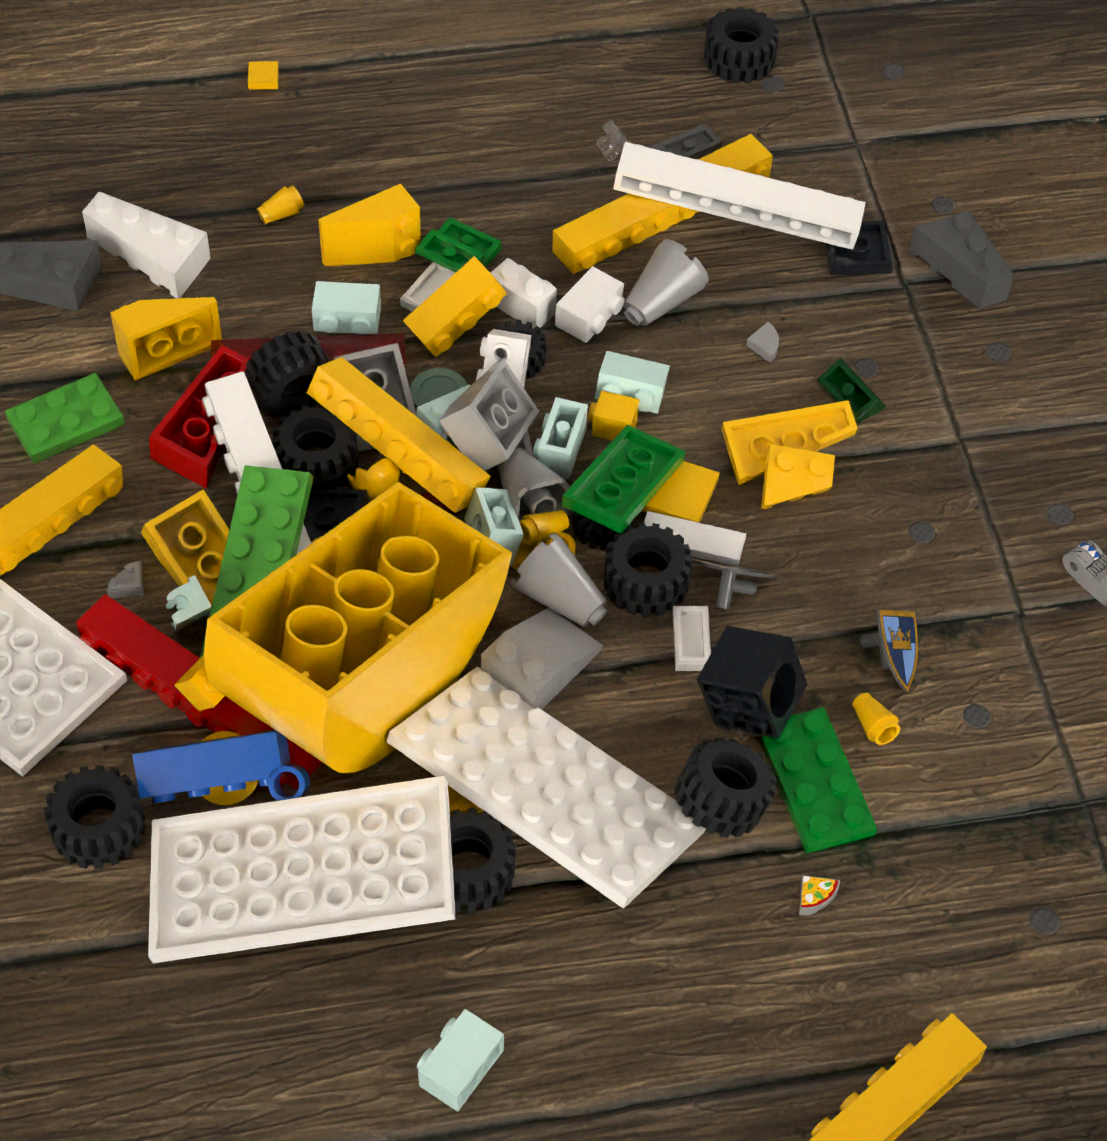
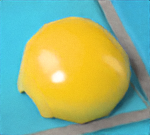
M383 458L373 464L368 471L358 468L356 469V475L351 476L348 474L346 477L354 490H367L370 499H375L399 482L400 468L389 458Z

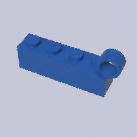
M276 730L158 748L132 754L139 797H152L153 803L174 800L175 793L188 791L189 798L211 794L210 787L223 786L224 792L241 790L246 788V782L259 780L260 786H268L271 795L277 801L304 797L310 788L309 774L302 766L290 764L287 738ZM285 771L295 774L299 780V789L295 795L286 794L280 787V777Z

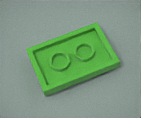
M96 373L5 410L8 422L34 464L125 425L122 413Z

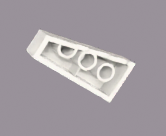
M98 192L82 211L87 238L97 240L100 247L115 257L120 256L125 259L128 266L135 271L141 270L150 276L151 282L159 287L163 285L170 290V295L175 298H181L211 259L207 232L102 192Z

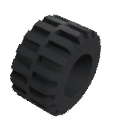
M737 7V9L729 8L725 12H718L715 17L709 20V25H707L704 60L706 61L707 68L712 69L711 72L715 76L720 75L721 79L726 81L728 79L733 80L732 82L739 83V81L751 83V80L758 81L762 79V76L770 74L771 69L775 66L779 39V29L777 25H774L775 21L772 18H766L767 14L756 12V9L752 8L744 9V7Z
M293 331L286 332L285 335L280 336L279 334L269 342L266 341L259 350L254 351L252 354L253 358L248 360L246 364L248 369L245 370V376L250 388L267 414H271L275 418L280 416L288 418V412L293 409L299 411L301 406L308 405L309 408H312L315 404H320L306 392L318 366L331 361L314 335L306 334L305 331H298L295 334Z
M315 404V407L312 408L305 405L301 406L299 411L295 409L289 411L288 418L282 417L278 421L279 426H275L273 431L274 437L272 438L273 447L282 469L310 472L314 477L311 488L337 489L338 485L344 487L349 482L346 476L348 474L354 476L356 467H358L357 433L326 408H323L321 404ZM312 447L327 448L319 452L304 451Z
M638 523L637 528H633L631 525L627 526L623 534L617 532L613 536V542L609 541L605 553L603 584L604 589H607L609 599L616 600V606L621 610L626 607L628 608V613L632 615L639 612L643 613L642 617H650V613H656L657 616L665 614V609L672 611L673 606H677V602L682 603L689 588L692 566L691 550L688 544H684V538L680 534L674 536L673 529L669 527L661 529L659 528L660 524L652 523V526H646L645 523ZM648 565L658 568L661 572L643 574L633 568Z
M716 737L714 741L706 739L703 740L702 744H697L679 774L674 788V792L677 794L676 802L678 805L683 806L682 813L685 817L691 816L693 818L692 823L695 826L704 827L706 829L705 832L712 835L714 832L719 833L720 837L728 838L732 834L736 838L741 837L744 832L748 834L753 831L771 803L777 789L775 787L777 783L776 776L771 774L773 769L769 763L763 761L764 757L759 752L755 753L751 750V746L739 744L738 740L731 738L729 741H726L723 737Z
M96 765L95 770H89L88 766L81 767L80 773L75 775L72 771L65 775L66 781L61 782L58 780L53 786L55 793H49L46 802L48 806L45 807L46 823L57 852L60 855L64 854L65 860L71 864L77 860L79 867L85 869L88 868L89 864H94L95 869H103V864L110 862L111 866L119 863L118 858L121 856L127 859L132 854L131 846H139L141 843L140 834H144L145 817L139 793L135 784L132 785L131 779L126 774L120 776L118 769L111 767L109 771H105L104 765ZM104 808L114 811L109 819L98 825L85 826L77 823L85 813L94 809Z
M468 808V813H461L460 809L452 810V816L450 817L452 857L461 852L472 851L483 855L488 860L485 865L474 870H461L453 866L455 912L460 913L461 908H468V914L476 913V908L481 906L484 911L492 908L493 900L500 903L504 899V891L509 892L512 887V879L515 878L516 856L513 835L510 829L504 830V824L497 819L493 821L492 816L485 811L480 815L477 814V809Z

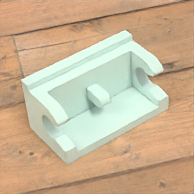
M195 575L188 578V583L172 590L167 596L168 603L166 609H171L177 605L178 611L171 616L173 619L171 626L175 633L210 615L212 606Z

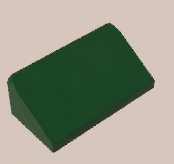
M841 358L817 379L837 402L849 401L857 423L882 411L886 407L880 398Z

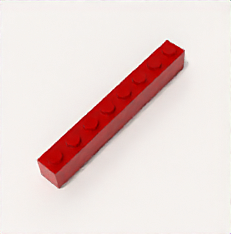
M104 594L76 621L80 635L79 639L120 670L131 675L139 687L144 690L151 689L158 694L165 705L170 708L177 707L183 711L187 718L197 727L204 726L213 733L230 731L240 735L274 730L226 696L215 707L198 711L174 685L200 658L108 595ZM287 738L290 764L302 766L310 777L323 762ZM288 771L283 772L279 783L282 785L287 783L295 790H298L299 780L296 775Z

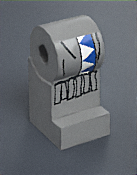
M1083 540L1063 556V565L1066 571L1076 579L1075 581L1101 604L1106 606L1107 556L1103 554L1096 543L1090 540Z

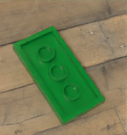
M627 425L563 494L561 505L622 533L684 462L686 451Z
M824 707L791 715L779 738L758 736L768 763L773 769V775L776 776L778 787L806 854L876 835L877 826Z

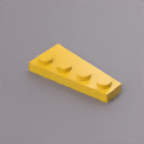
M849 401L723 422L721 427L738 486L765 474L767 448L770 444L817 452L854 436L858 429Z

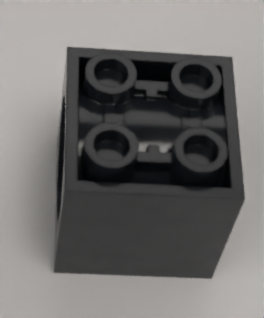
M726 626L697 677V682L716 726L726 730L735 729L750 732L756 736L774 738L780 737L808 685L791 637Z

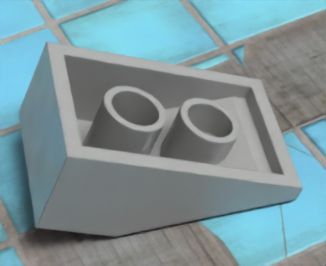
M398 343L334 357V360L343 357L416 416ZM357 434L358 453L375 449Z
M501 359L450 404L439 422L443 426L446 435L453 440L460 452L485 471L509 459L539 413V410L505 360Z
M547 608L503 632L481 654V670L490 674L494 680L508 690L518 693L521 699L534 709L538 707L542 710L603 649V645L556 611Z

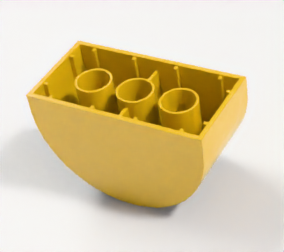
M397 482L208 618L204 647L207 677L211 685L221 694L333 770L346 774L364 770L387 757L396 749L387 743L389 731L457 681L478 647L495 612L506 581L512 552L400 482Z

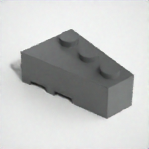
M970 211L914 227L909 253L915 258L920 256L928 262L930 270L936 275L942 273L952 281L951 286L979 309L1008 299L1014 274Z
M97 240L0 243V294L79 311L102 268Z

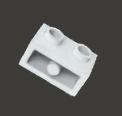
M509 258L491 272L507 292V295L496 306L516 320H522L524 325L527 321L531 322L532 329L536 326L541 328L556 314L557 288L547 280L539 278L528 271L526 267L518 265Z
M592 266L556 304L555 326L587 343L594 334H599L603 330L606 321L613 314L617 315L621 311L625 302L623 298L624 283Z
M493 329L488 334V337H483L480 356L485 357L484 367L478 370L476 381L497 361L504 359L524 388L532 335Z

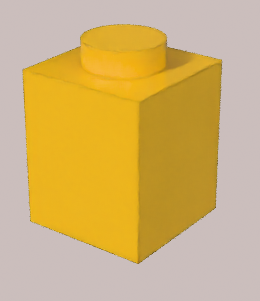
M601 390L598 402L591 403L588 413V421L592 422V436L614 440L627 425L635 428L638 421L640 399Z

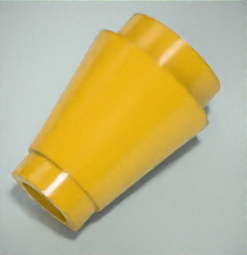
M292 185L288 188L284 186L256 209L261 220L266 225L269 222L299 214V210L304 208L305 205L299 192Z
M563 510L524 515L522 520L519 521L524 534L521 543L525 547L532 546L536 548L542 541L545 543L551 539L550 535L552 533L559 534L563 530L568 529L569 519L567 514Z
M862 693L854 699L852 706L870 741L876 742L878 745H885L898 736L900 732L899 720L893 713L869 693Z

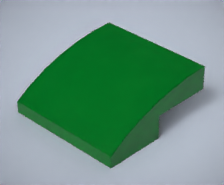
M449 217L438 231L432 229L416 247L415 253L456 273L474 256L486 267L502 250V241Z

